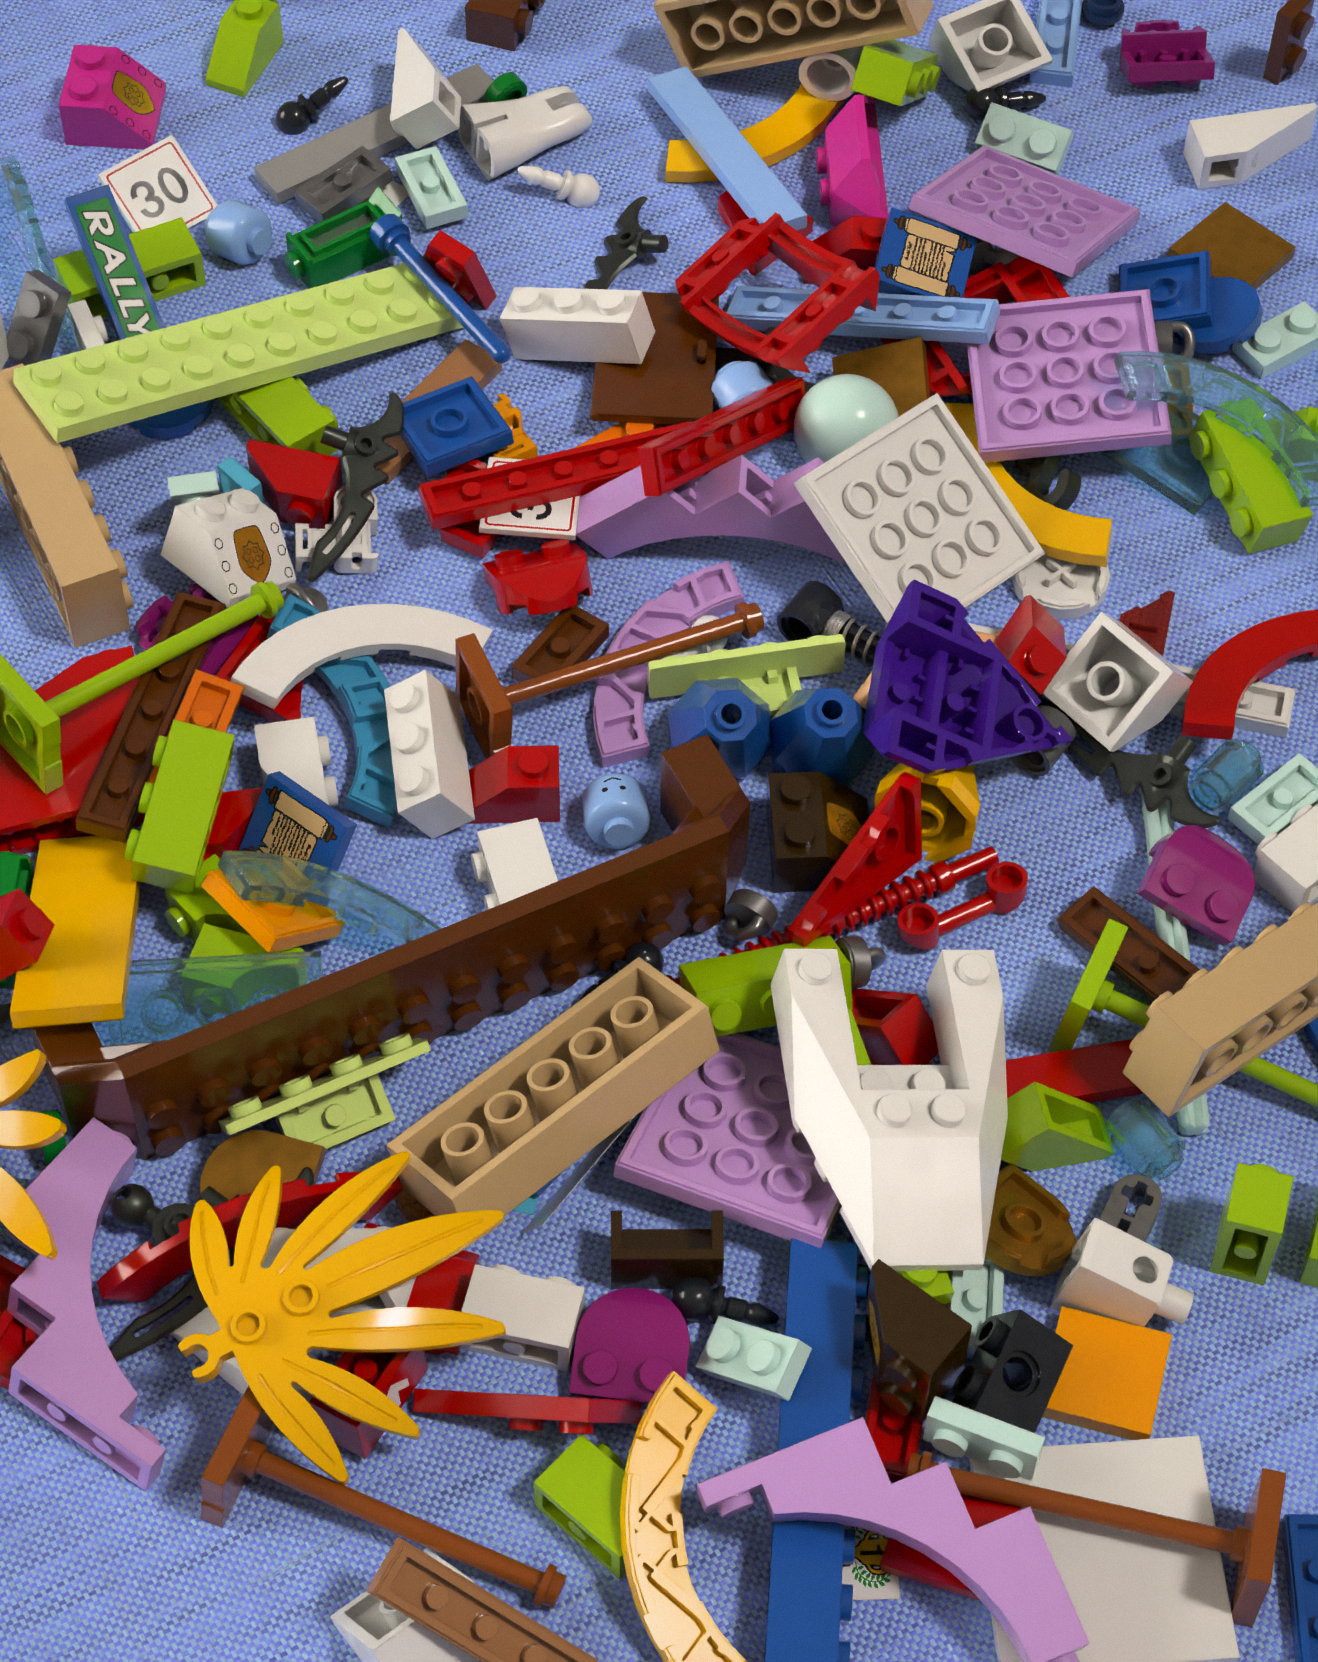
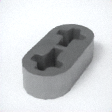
M1140 1174L1126 1175L1119 1179L1114 1186L1099 1220L1146 1242L1161 1206L1162 1194L1159 1186L1147 1176ZM1134 1194L1142 1196L1144 1200L1133 1218L1125 1213L1128 1200H1131Z

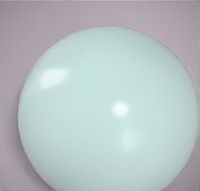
M855 374L834 375L819 381L801 399L794 418V437L798 450L807 463L818 457L822 461L827 462L899 416L889 394L876 382Z

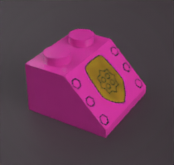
M74 45L59 102L66 145L143 150L154 145L166 93V83L118 47Z

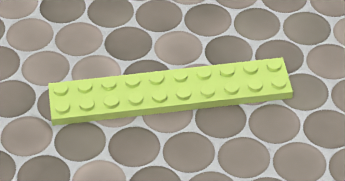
M402 263L14 369L13 384L56 443H60L464 327L406 264Z

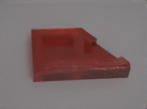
M1166 591L1160 594L1158 600L1142 608L1136 606L1120 616V622L1161 656L1164 654L1175 595L1173 591Z

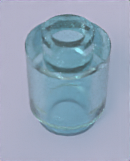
M1238 739L1225 740L1194 772V780L1190 784L1194 798L1203 807L1215 812L1233 806L1263 775L1264 766L1261 761L1260 752L1247 741H1240Z
M1134 1098L1122 1104L1108 1118L1105 1126L1111 1133L1110 1141L1140 1175L1147 1176L1150 1179L1156 1176L1159 1180H1163L1182 1165L1184 1158L1181 1154L1185 1149V1142L1151 1104L1144 1105L1138 1098Z

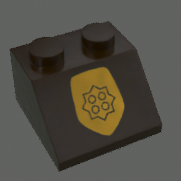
M820 771L768 773L766 815L773 893L816 891L869 818L867 798Z
M878 1259L871 1268L865 1313L876 1391L880 1393L884 1403L894 1412L902 1416L909 1414L923 1424L927 1419V1414L934 1397L937 1396L943 1399L953 1387L959 1374L964 1370L972 1325Z

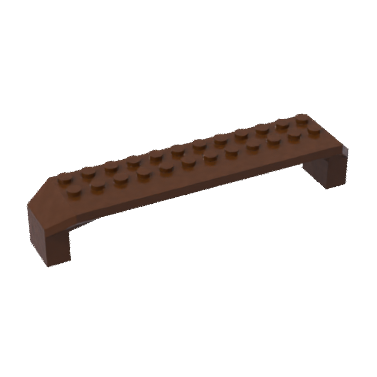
M706 734L661 752L660 812L672 830V835L170 1040L102 1046L92 1023L30 1028L35 1049L41 1050L46 1055L47 1060L43 1072L73 1138L94 1117L113 1131L120 1132L129 1137L132 1144L137 1147L136 1158L145 1161L157 1155L164 1156L175 1153L185 1143L207 1134L222 1133L218 1121L230 1116L228 1107L254 1096H259L261 1103L281 1095L278 1087L290 1080L309 1075L313 1082L332 1074L329 1068L330 1064L354 1054H360L362 1061L382 1053L379 1044L401 1034L409 1033L412 1040L415 1038L426 1039L430 1045L433 1040L456 1030H469L477 1026L483 1019L504 1010H517L525 1006L531 999L552 990H565L574 985L578 979L600 970L610 971L612 970L611 962L615 959L622 960L627 948L634 943L649 942L661 950L674 939L693 931L703 932L712 928L720 920L725 919L724 908L736 890L747 862L750 802L710 737Z

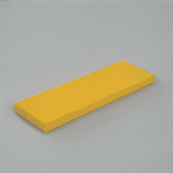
M97 835L40 840L30 900L43 911L55 926L38 961L16 973L10 1007L12 1028L22 1029L124 1019L141 882L132 880V861L124 859L127 842L123 843Z

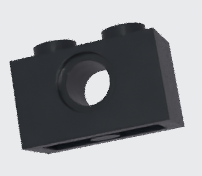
M1019 1309L991 1316L982 1324L975 1337L977 1348L971 1362L959 1374L953 1385L952 1392L955 1397L952 1402L1035 1433L1073 1345ZM1003 1367L1006 1369L1008 1373V1386L1006 1385L1003 1378Z

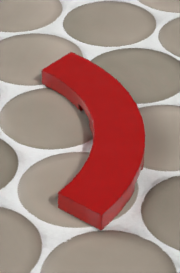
M1318 609L1296 612L1254 625L1232 637L1211 654L1196 673L1193 683L1189 688L1182 717L1181 735L1232 740L1235 728V714L1244 698L1245 692L1253 682H1259L1270 673L1285 666L1288 659L1308 653L1310 657L1318 656Z
M361 1172L336 1173L334 1177L336 1182L307 1186L305 1179L282 1183L281 1204L276 1228L289 1229L299 1226L328 1196ZM399 1176L359 1220H371L404 1190ZM253 1192L212 1207L224 1229L228 1249L235 1247L241 1218ZM192 1217L178 1223L180 1233L161 1242L154 1248L152 1243L147 1241L107 1271L97 1281L102 1299L147 1302L163 1287L193 1268L190 1254V1225Z

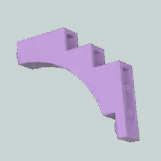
M740 455L661 496H645L641 466H638L581 496L579 499L576 535L607 559L655 542L693 536L725 535L753 537L792 544L821 553L842 563L845 562L794 486V483L801 477L825 463L819 457L772 480L747 458Z
M93 1117L25 1189L37 1203L51 1228L58 1250L56 1258L50 1260L40 1255L6 1228V1235L37 1256L10 1286L7 1311L14 1318L40 1335L12 1366L8 1393L141 1489L147 1491L160 1475L166 1450L161 1447L159 1440L148 1429L140 1425H130L134 1417L138 1393L120 1370L106 1343L93 1300L90 1270L91 1252L95 1237L103 1217L110 1207L114 1193L125 1185L133 1175L137 1147L132 1144L129 1137L120 1132L113 1131Z
M863 1417L697 1484L696 1493L705 1515L719 1510L722 1518L734 1515L753 1506L752 1495L760 1493L772 1522L805 1520L832 1522L863 1528L895 1539L923 1553L950 1571L980 1599L1001 1625L1013 1643L1022 1662H1079L1076 1652L1090 1644L1031 1507L975 1529L947 1462L891 1484Z

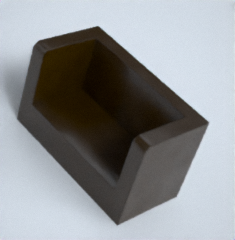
M712 1210L711 1229H622V1211H611V1289H674L680 1280L689 1276L702 1277L713 1288L723 1284V1210Z

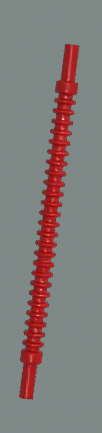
M989 846L949 864L944 861H938L929 865L926 873L922 870H917L914 874V879L908 875L903 876L901 884L892 881L889 883L888 890L885 888L881 889L876 895H873L819 937L832 935L834 938H840L843 929L848 933H853L855 924H858L860 927H866L869 918L874 922H879L882 913L886 916H892L895 907L901 910L908 902L911 904L920 903V897L931 900L933 892L938 895L948 893L954 890L956 882L990 869L993 865L999 863L998 855L995 849ZM790 925L784 927L783 934L773 930L770 939H767L765 936H759L758 944L756 945L747 941L742 951L738 947H733L731 954L793 943V941L788 939V928ZM719 953V954H718V957H720V956H726V954H725V953ZM679 971L675 979L671 975H666L680 986Z

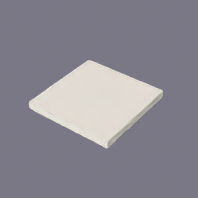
M938 393L794 483V486L887 623L897 608L908 584L914 579L958 599L965 608L1046 554Z
M1199 1435L1043 1446L1032 1481L1020 1476L1018 1478L1000 1476L990 1470L986 1463L973 1458L969 1459L971 1472L1216 1527ZM1032 1510L1090 1643L1082 1650L1076 1652L1079 1662H1238L1240 1656L1221 1552ZM991 1613L998 1662H1022L1013 1643Z

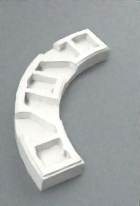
M401 604L347 606L315 614L278 631L261 643L242 662L232 675L230 682L244 686L242 694L275 709L281 699L297 683L314 673L316 667L337 658L341 661L358 656L378 654L379 650H407L409 655L433 659L456 667L455 639L475 633L484 650L493 630L454 614L420 606Z

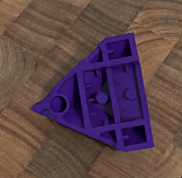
M915 579L908 584L876 646L863 726V734L883 756L922 773L932 774L1064 746L1074 741L1061 725L1055 729L1036 707L1041 703V700L990 639L984 643L964 618L969 613L958 599Z

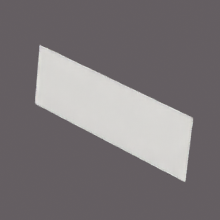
M632 1119L589 1152L522 1233L545 1224Z

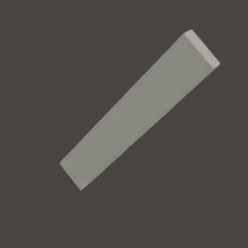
M478 64L447 77L461 96V105L484 103V94L493 82ZM391 104L254 167L255 178L279 205L294 198V191L362 145L376 157H381L410 142L404 136L398 135L390 123Z

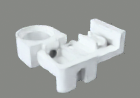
M346 485L335 493L333 524L342 508ZM372 490L365 493L363 497L373 502L374 510L353 542L334 562V569L338 573L373 574L377 571L379 553H371V535H376L378 522L377 498ZM354 515L348 517L333 541L323 550L324 554H328L340 541L355 519ZM295 523V572H302V564L304 562H311L317 541L331 528V524H325V529L309 528V524ZM303 534H307V549H304ZM359 557L361 562L353 563L352 558Z

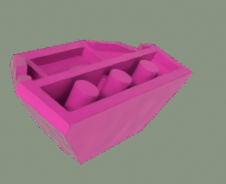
M854 95L826 127L824 147L816 148L817 174H825V179H820L819 182L820 206H828L829 222L834 227L852 216L887 218L888 216L875 98L868 95Z

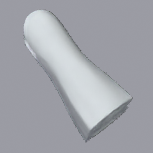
M559 86L518 99L461 105L460 124L457 130L460 142L487 180L490 181L542 151L584 133L592 125L593 121L589 111L583 104L579 103L578 96L569 86Z

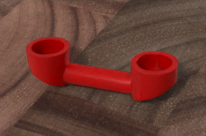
M1013 862L997 863L987 871L986 893L939 915L928 904L912 903L906 905L898 913L897 932L901 939L913 947L920 949L935 948L938 945L939 937L991 912L1005 914L1018 908L1027 894V872L1022 866Z

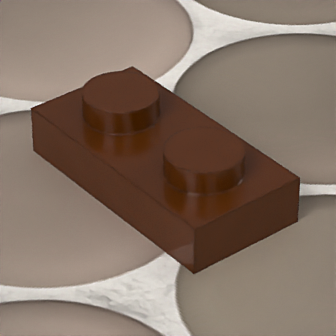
M1289 0L1277 12L1263 76L1264 79L1278 85L1290 72L1296 73L1302 66L1307 55V50L1304 48L1305 39L1311 31L1315 17L1311 15L1314 0Z
M576 605L561 610L512 664V678L521 682L587 661L609 637V624ZM561 690L543 696L553 700Z

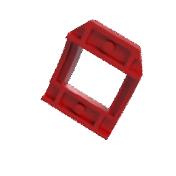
M774 213L762 224H759L755 217L738 221L684 271L675 282L677 291L682 299L679 301L681 307L722 340L750 356L778 367L811 373L803 361L805 356L816 351L821 346L822 340L839 324L849 320L858 306L876 311L880 274L876 268L871 266L867 270L859 269L854 261L834 254L817 245L788 225L780 214ZM766 249L795 272L819 287L769 335L748 327L711 302L712 299L722 295L727 290L728 284L744 269L753 266L759 260L760 254Z
M1021 256L1005 265L1000 261L969 277L963 298L997 299L999 304H1006L1012 300L1014 303L1070 297L1050 268ZM880 338L883 345L906 340ZM924 341L926 345L930 397L936 393L940 397L972 394L970 373L960 374L939 341Z

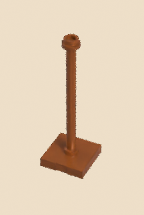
M741 602L735 605V614L505 687L500 684L475 633L455 639L456 695L460 699L461 711L485 759H488L505 747L512 746V705L734 634L742 633L746 639L756 637L757 632L764 630L763 615L755 602L750 604Z
M248 1385L201 1477V1519L223 1528L248 1476L254 1478L258 1473L535 1594L533 1606L541 1609L542 1605L554 1609L567 1578V1575L557 1571V1566L550 1563L546 1571L542 1572L267 1452L268 1445L265 1443L273 1429V1422L261 1407Z
M923 1451V1455L911 1452L906 1478L939 1465L930 1463L932 1452ZM949 1467L960 1494L1021 1508L1031 1507L1032 1510L1229 1554V1561L1238 1563L1231 1603L1233 1623L1250 1628L1253 1627L1271 1584L1286 1473L1262 1468L1244 1515L1243 1526L1235 1525L1233 1531Z

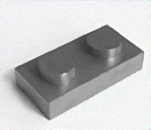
M362 145L294 191L296 203L320 223L356 206L371 196L378 186L381 189L392 182V172L388 165Z
M40 270L27 271L25 273L6 336L7 349L10 354L8 359L17 365L23 363L26 366L51 359L71 295V291Z

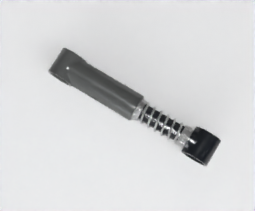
M818 581L805 583L779 613L776 619L777 627L788 641L808 639L816 635L830 636L842 634L846 643L845 651L847 652H845V655L851 653L853 661L862 659L863 665L866 668L873 666L876 646L881 638L879 637V630H875L872 633L868 631L867 624L857 625L856 618L844 612L840 597L827 585ZM1041 705L1037 707L1055 729L1061 725L1074 740L1076 736L1075 728L1065 714L1050 706ZM1071 743L1010 758L1025 772L1035 776H1044L1049 773Z

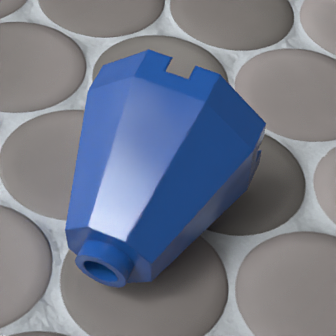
M738 678L695 681L667 715L670 749L708 734L736 781L744 780L772 747L769 704Z
M839 687L796 690L770 720L772 766L780 773L820 771L848 787L874 755V745L863 734L866 710Z

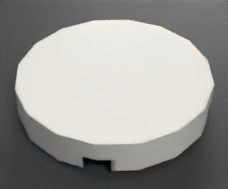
M1044 554L1014 574L1012 581L1015 594L1021 601L1025 596L1031 595L1055 619H1077L1093 612L1104 601L1110 572L1108 563L1107 567L1082 565L1058 560Z

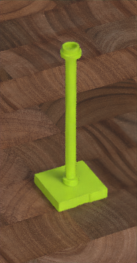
M272 581L266 583L258 582L251 586L250 597L46 702L0 654V744L45 794L63 786L60 717L259 614L267 619L276 616L278 610L284 607V598L280 589Z
M1110 918L1108 919L1047 1050L1048 1052L1072 1049L1091 1009L1100 1014L1105 1009L1144 1028L1146 1027L1150 1019L1146 1012L1150 1006L1113 990L1115 984L1105 980L1129 927ZM1260 1057L1239 1070V1072L1318 1108V1084Z

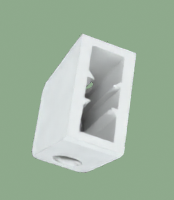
M1094 1218L1073 1247L1068 1260L1062 1267L1050 1308L1060 1311L1061 1306L1142 1327L1156 1314L1182 1325L1192 1307L1194 1293L1168 1283L1173 1265V1258L1170 1254L1102 1220Z

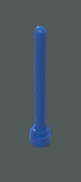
M386 214L380 217L371 227L369 234L370 240L384 254L398 256L495 362H507L510 358L509 348L411 244L408 226L396 214Z

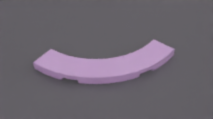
M729 561L689 574L674 582L673 588L664 592L655 600L649 599L616 634L606 654L691 628L693 623L702 616H719L735 610L736 604L744 602V596ZM649 662L597 678L593 706V728L596 749L602 768L650 756V744L643 718V707L648 689Z

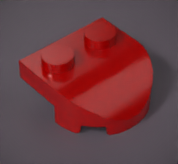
M567 539L545 542L541 545V550L523 554L522 550L503 551L494 555L495 561L482 563L485 581L495 592L498 611L505 615L513 613V610L526 607L530 615L556 612L577 605V596L593 595L587 555L576 543H570Z

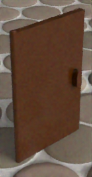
M642 292L655 329L653 339L642 364L595 362L590 419L592 421L680 424L689 421L693 422L712 413L714 393L711 387L715 380L717 335L699 323L681 307L679 303L682 300L680 294ZM719 297L712 299L711 302L719 307Z

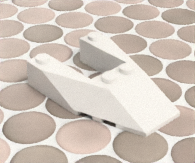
M784 949L770 985L792 1123L797 1133L804 1134L816 1157L814 1165L823 1182L830 1183L842 1205L840 1214L870 1270L878 1259L895 1271L981 1270L984 1264L1008 1120L1004 1003L994 950H941L926 984L941 1065H857L837 949Z

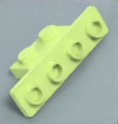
M842 634L830 636L816 635L808 639L781 643L767 642L759 646L732 650L718 649L710 653L682 657L668 656L648 663L649 697L654 699L685 694L697 680L738 678L769 704L771 720L796 690H802L800 677L835 673L843 670L846 643Z
M409 1033L401 1034L379 1044L382 1053L362 1061L360 1054H354L330 1064L329 1068L332 1074L313 1082L309 1075H304L280 1085L278 1088L281 1095L261 1103L259 1096H254L228 1107L229 1117L218 1121L222 1132L232 1135L275 1117L282 1135L321 1145L328 1149L396 1119L378 1073L431 1051L429 1043L426 1039L422 1038L412 1040Z

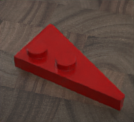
M907 772L899 775L788 928L789 940L802 947H806L922 859L920 778Z
M414 1389L413 1412L509 1418L508 1429L543 1431V1420L559 1421V1432L593 1434L594 1423L639 1424L642 1410V1402L636 1400L589 1399L583 1397Z

